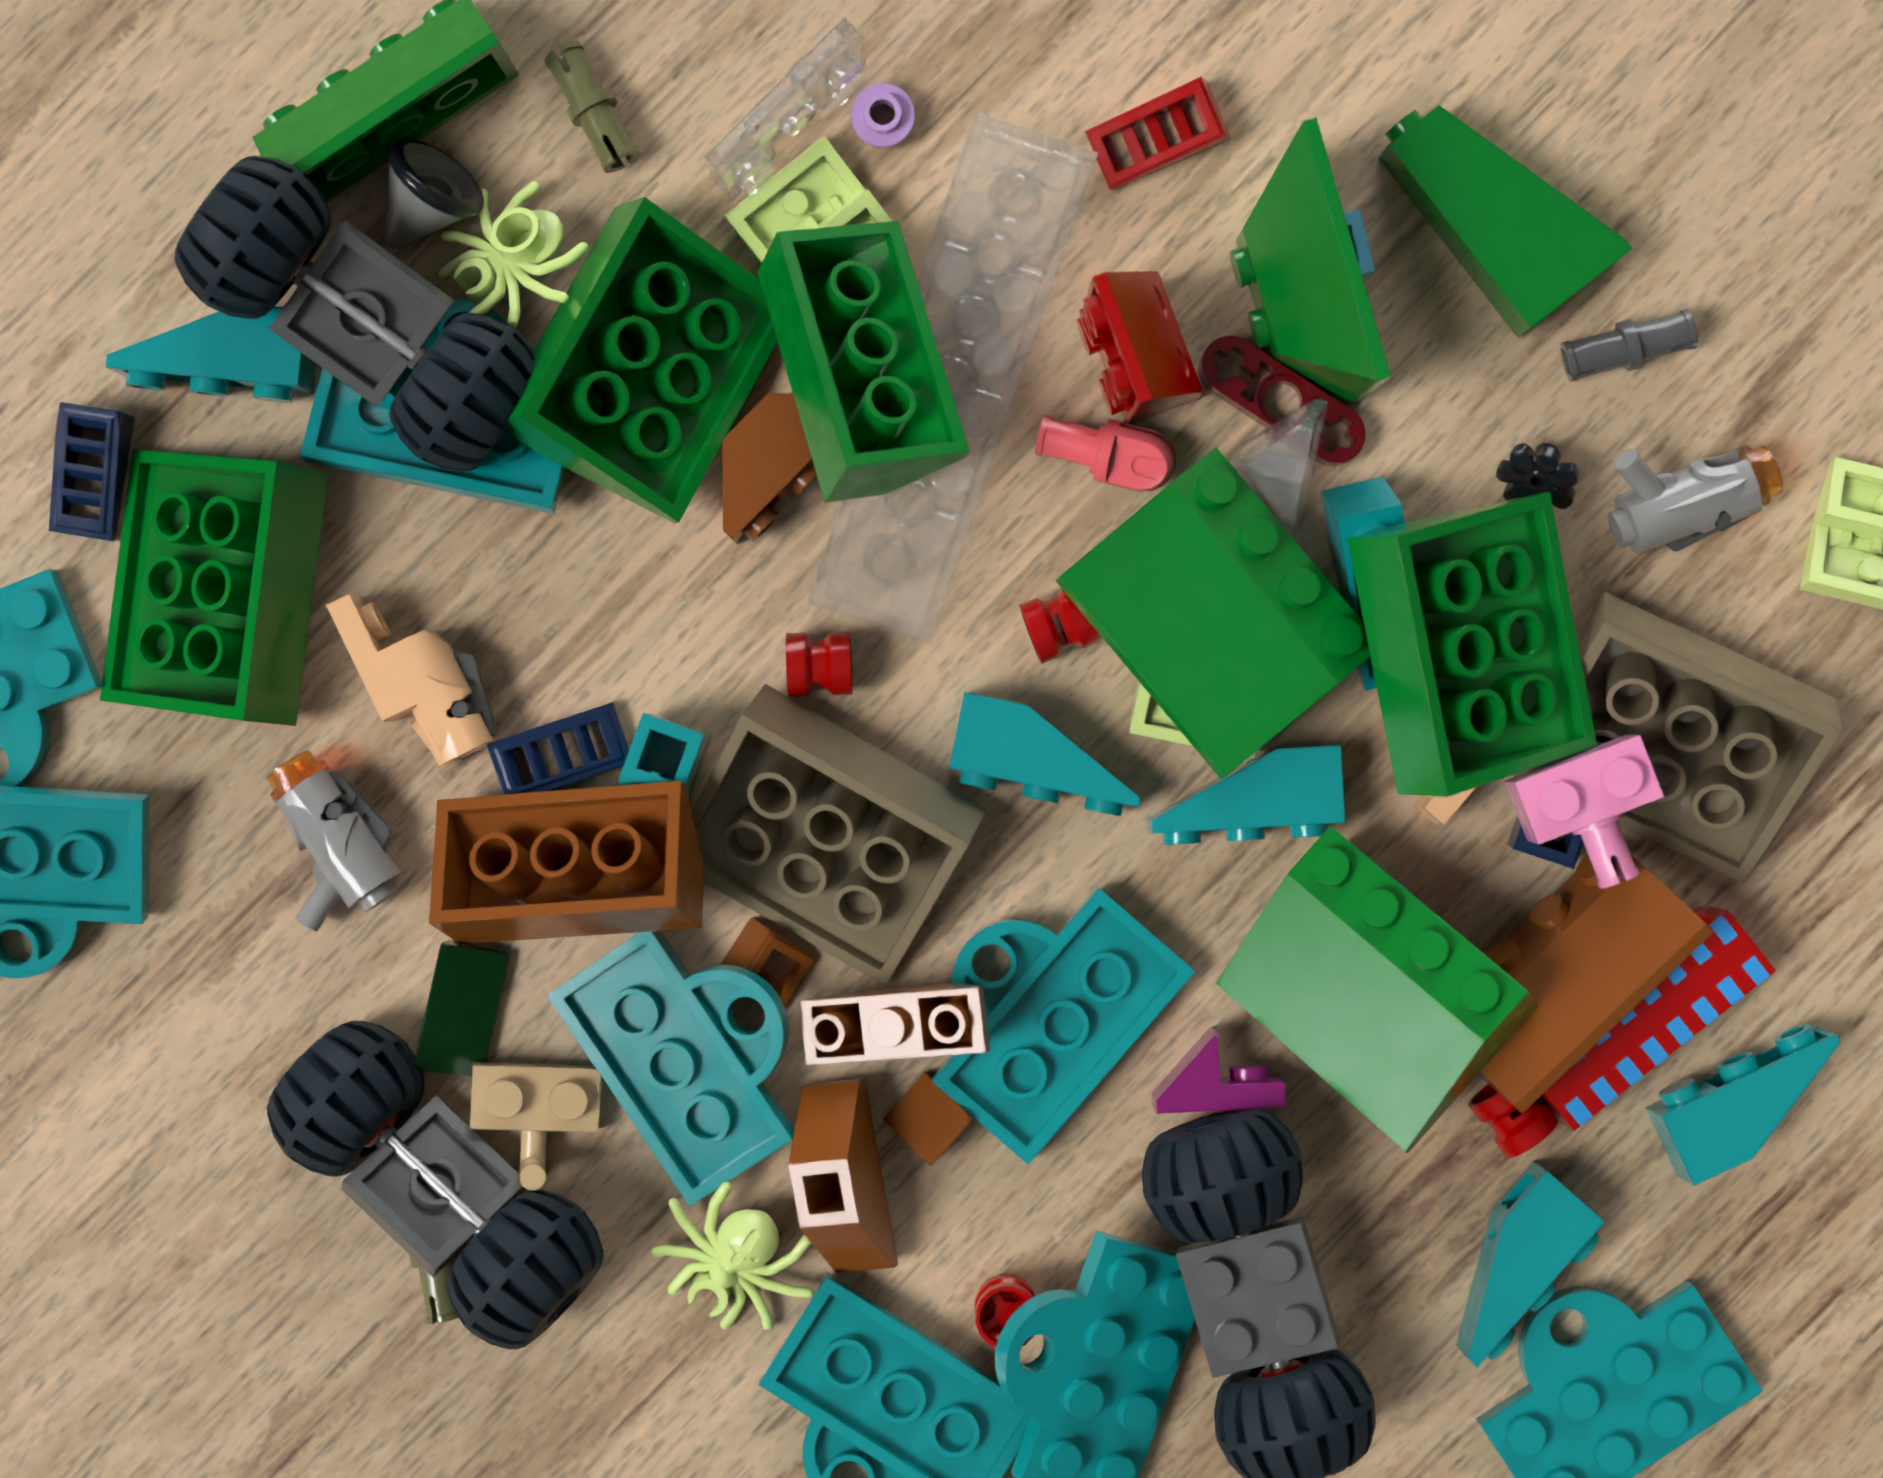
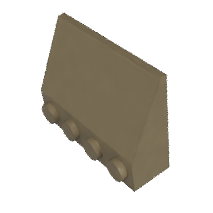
M1603 592L1577 637L1596 741L1605 743L1624 735H1640L1664 795L1661 799L1622 813L1623 818L1618 820V823L1624 829L1745 883L1843 732L1837 698ZM1537 767L1514 774V777L1532 771Z
M764 684L742 713L691 812L704 863V883L886 986L966 851L987 810L769 685Z

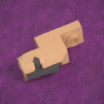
M347 594L326 605L381 720L395 722L413 713L416 720L410 722V724L433 754L438 767H444L486 748L487 744L497 741L495 738L497 727L477 659L474 655L454 652L451 644L434 631L429 630L420 631L386 647L383 639L390 636V630L375 602L372 601L366 604L363 597Z

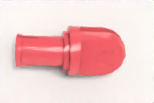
M1045 415L1037 436L1036 455H1045L1089 466V473L1094 474V481L1137 492L1153 491L1162 487L1169 481L1176 467L1175 449L1165 435L1154 429L1109 419L1107 424H1101L1099 429Z

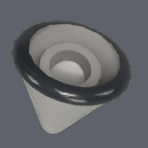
M398 139L390 145L388 152L390 168L383 234L385 243L389 247L402 248L464 218L475 217L482 211L484 197L478 183L450 155L417 139Z

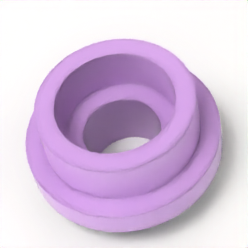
M888 83L873 84L862 90L854 100L851 110L852 126L857 136L871 147L879 149L895 147L902 143L913 129L915 113L912 101L901 88ZM881 104L890 106L895 112L894 119L885 125L875 123L870 116L872 110Z

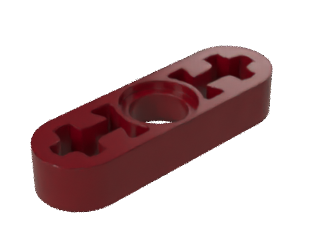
M1237 336L1220 337L1214 340L1202 354L1199 361V376L1203 385L1210 392L1318 463L1326 466H1339L1353 459L1361 451L1365 442L1366 432L1363 421L1357 413L1245 339ZM1231 351L1238 353L1242 357L1238 364L1239 369L1252 378L1257 374L1259 366L1270 373L1255 388L1251 402L1240 395L1249 386L1248 383L1233 375L1226 382L1220 381L1215 376L1219 369L1218 364L1212 360L1215 354L1225 358ZM1286 384L1296 391L1299 397V408L1293 417L1278 419L1267 412L1264 405V395L1270 386ZM1312 401L1322 407V410L1313 417L1314 419L1328 427H1331L1338 420L1347 426L1343 436L1351 442L1348 449L1339 445L1333 451H1327L1322 446L1326 436L1312 425L1306 428L1304 437L1294 431V428L1309 414Z

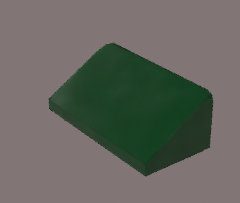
M451 940L441 943L414 1060V1065L417 1069L472 1077L473 1062L487 1061L510 953L469 944H459Z

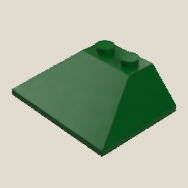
M1316 117L1307 119L1300 125L1236 239L1238 249L1230 251V259L1238 286L1240 288L1249 286L1255 310L1248 312V322L1256 347L1258 349L1266 347L1269 356L1322 391L1351 405L1361 402L1391 378L1318 121Z

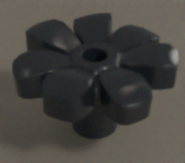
M1526 443L1517 444L1510 453V460H1502L1496 471V477L1501 482L1507 483L1503 492V497L1506 501L1550 492L1552 504L1558 509H1566L1573 503L1576 491L1572 487L1577 484L1580 473L1575 463H1559L1561 453L1556 446L1550 443H1542L1534 451Z

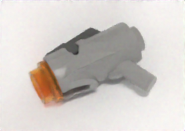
M1745 445L1723 455L1691 461L1688 467L1673 473L1667 472L1655 475L1636 450L1629 449L1618 455L1614 466L1633 490L1616 496L1614 499L1615 510L1608 513V522L1611 532L1621 548L1630 546L1633 552L1641 555L1666 545L1672 551L1677 552L1718 530L1723 531L1749 516L1761 512L1762 507L1770 504L1772 496L1783 491L1781 472L1774 456L1763 445L1754 449Z
M307 750L286 761L266 777L273 788L270 797L283 813L299 850L303 851L307 848L316 861L312 871L318 884L296 916V919L301 924L311 930L318 931L339 897L342 898L348 908L360 903L364 910L368 912L398 892L392 881L401 874V871L386 850L387 843L392 835V829L340 771H332L324 760L317 761L310 750Z

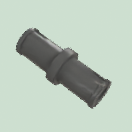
M1684 309L1675 314L1638 324H1633L1630 319L1617 322L1615 330L1571 342H1561V357L1566 375L1570 382H1573L1582 377L1623 366L1627 371L1640 369L1645 360L1686 349H1696L1698 347V335L1691 312L1688 309Z

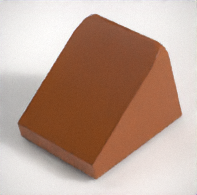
M751 918L721 965L738 966L756 973L773 987L780 997L784 1008H786L817 957L763 922Z
M924 1071L883 1120L925 1162L932 1166L970 1123L973 1117L934 1084L932 1077Z

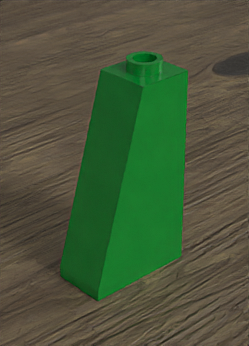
M1440 105L1423 118L1416 109L1385 133L1391 143L1388 144L1378 159L1517 337L1532 328L1632 250V247L1622 236Z

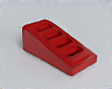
M1203 77L1190 81L1085 131L1111 191L1231 139L1210 86ZM1192 101L1205 129L1204 132L1194 136L1182 105ZM1168 111L1181 139V143L1172 147L1158 117ZM1145 122L1157 150V154L1147 158L1134 126ZM1119 132L1122 133L1134 165L1123 169L1110 136Z

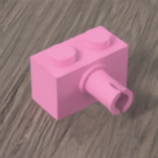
M1640 735L1621 736L1504 781L1527 841L1542 844L1571 832L1573 835L1580 834L1598 878L1599 888L1620 884L1619 879L1624 878L1625 881H1628L1640 875L1618 820L1623 818L1622 813L1664 797Z

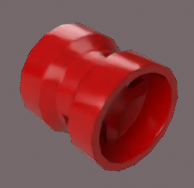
M1060 589L1056 598L1048 601L1035 598L1019 604L1028 634L1041 664L1059 658L1062 650L1070 646L1077 645L1081 648H1086L1101 642L1100 634L1062 589ZM1056 615L1059 626L1062 631L1061 633L1057 632L1055 623L1052 618V616Z
M831 631L825 638H819L818 644H813L812 638L806 632L786 633V678L789 697L809 696L814 690L815 683H820V689H827L833 695H853L850 631Z
M1489 1084L1479 1090L1468 1103L1478 1120L1483 1123H1489L1496 1132L1495 1143L1506 1158H1513L1530 1150L1550 1135L1559 1123L1546 1104L1535 1101L1527 1110L1521 1113Z
M999 1274L989 1278L981 1285L975 1297V1324L978 1332L989 1345L995 1348L1001 1331L1011 1315L1023 1303L1035 1296L1033 1288L1024 1279L1013 1274ZM1034 1336L1026 1340L1023 1346L1027 1344Z

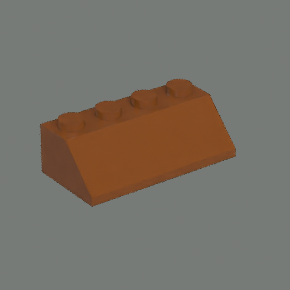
M682 781L437 800L429 924L459 944L702 928L704 863L686 786Z
M1587 855L1577 866L1576 872L1553 894L1539 900L1531 909L1529 916L1505 939L1494 943L1485 952L1489 959L1529 991L1538 1006L1478 1074L1521 1113L1527 1110L1713 934V931L1701 918L1634 857L1632 859L1635 866L1638 867L1640 875L1628 881H1625L1624 878L1619 879L1620 884L1599 888L1598 878L1589 855Z

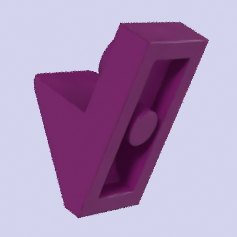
M1211 1027L1153 1090L1152 1106L1157 1114L1286 1108L1285 1082L1277 1074L1268 1075V1066L1260 1064L1230 1066V1076L1220 1077L1218 1034Z

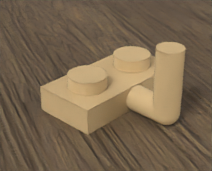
M473 1062L470 1129L521 1130L520 1182L527 1190H538L546 1181L547 1131L599 1132L601 1075L594 1065Z

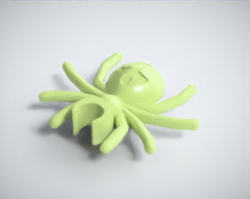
M532 181L516 193L493 225L488 210V191L481 188L484 206L478 215L487 241L456 230H446L441 234V238L444 241L463 243L480 251L469 250L454 258L439 270V277L441 279H448L454 275L455 281L476 306L470 313L486 315L504 297L506 287H508L510 312L507 324L514 328L518 325L521 313L520 292L517 280L524 287L546 299L567 303L569 300L567 293L550 289L531 278L527 273L543 276L571 265L589 250L588 244L581 242L565 255L553 259L559 252L564 238L563 225L559 217L555 213L546 210H529L520 207L540 190L539 182ZM480 281L477 286L471 288L476 282Z
M723 1182L709 1202L704 1224V1232L708 1240L700 1234L688 1219L678 1199L671 1198L668 1204L676 1221L695 1245L702 1250L675 1245H662L652 1248L651 1254L653 1257L674 1256L699 1260L688 1263L673 1278L667 1287L670 1295L677 1294L682 1286L698 1272L694 1276L687 1295L688 1304H691L699 1290L709 1289L713 1291L718 1299L715 1300L708 1316L710 1318L718 1316L725 1310L733 1291L734 1299L727 1313L720 1321V1327L724 1330L729 1329L740 1314L746 1300L744 1290L750 1296L760 1314L763 1328L765 1330L773 1328L771 1312L755 1285L791 1297L811 1298L814 1296L815 1291L812 1287L792 1286L762 1276L777 1274L798 1261L811 1244L806 1235L801 1237L790 1253L768 1265L766 1263L771 1260L777 1251L779 1233L772 1218L764 1211L752 1209L735 1211L722 1222L717 1233L715 1228L720 1205L732 1189L730 1182Z

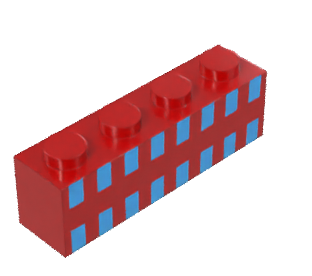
M1702 906L1692 909L1709 926L1713 934L1540 1096L1560 1123L1573 1131L1578 1129L1776 971L1729 910L1712 906L1706 910Z

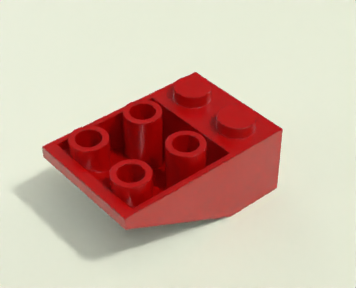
M1104 272L1093 276L1086 298L1083 299V307L1079 310L1081 318L1076 319L1088 355L1090 356L1098 352L1100 354L1105 370L1102 371L1103 378L1098 381L1110 414L1114 415L1121 412L1125 423L1134 424L1198 400L1203 391L1159 272Z

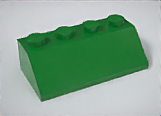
M443 0L425 13L422 25L404 37L402 34H394L383 39L371 49L369 53L371 58L351 72L348 69H342L327 76L318 84L316 88L318 94L300 106L296 107V105L291 104L273 112L263 122L265 129L252 138L262 157L281 160L305 173L320 190L327 203L389 161L388 152L390 145L396 140L403 138L423 139L518 76L519 72L471 0Z
M890 221L777 232L757 273L825 503L886 495L966 458L970 450L899 222Z

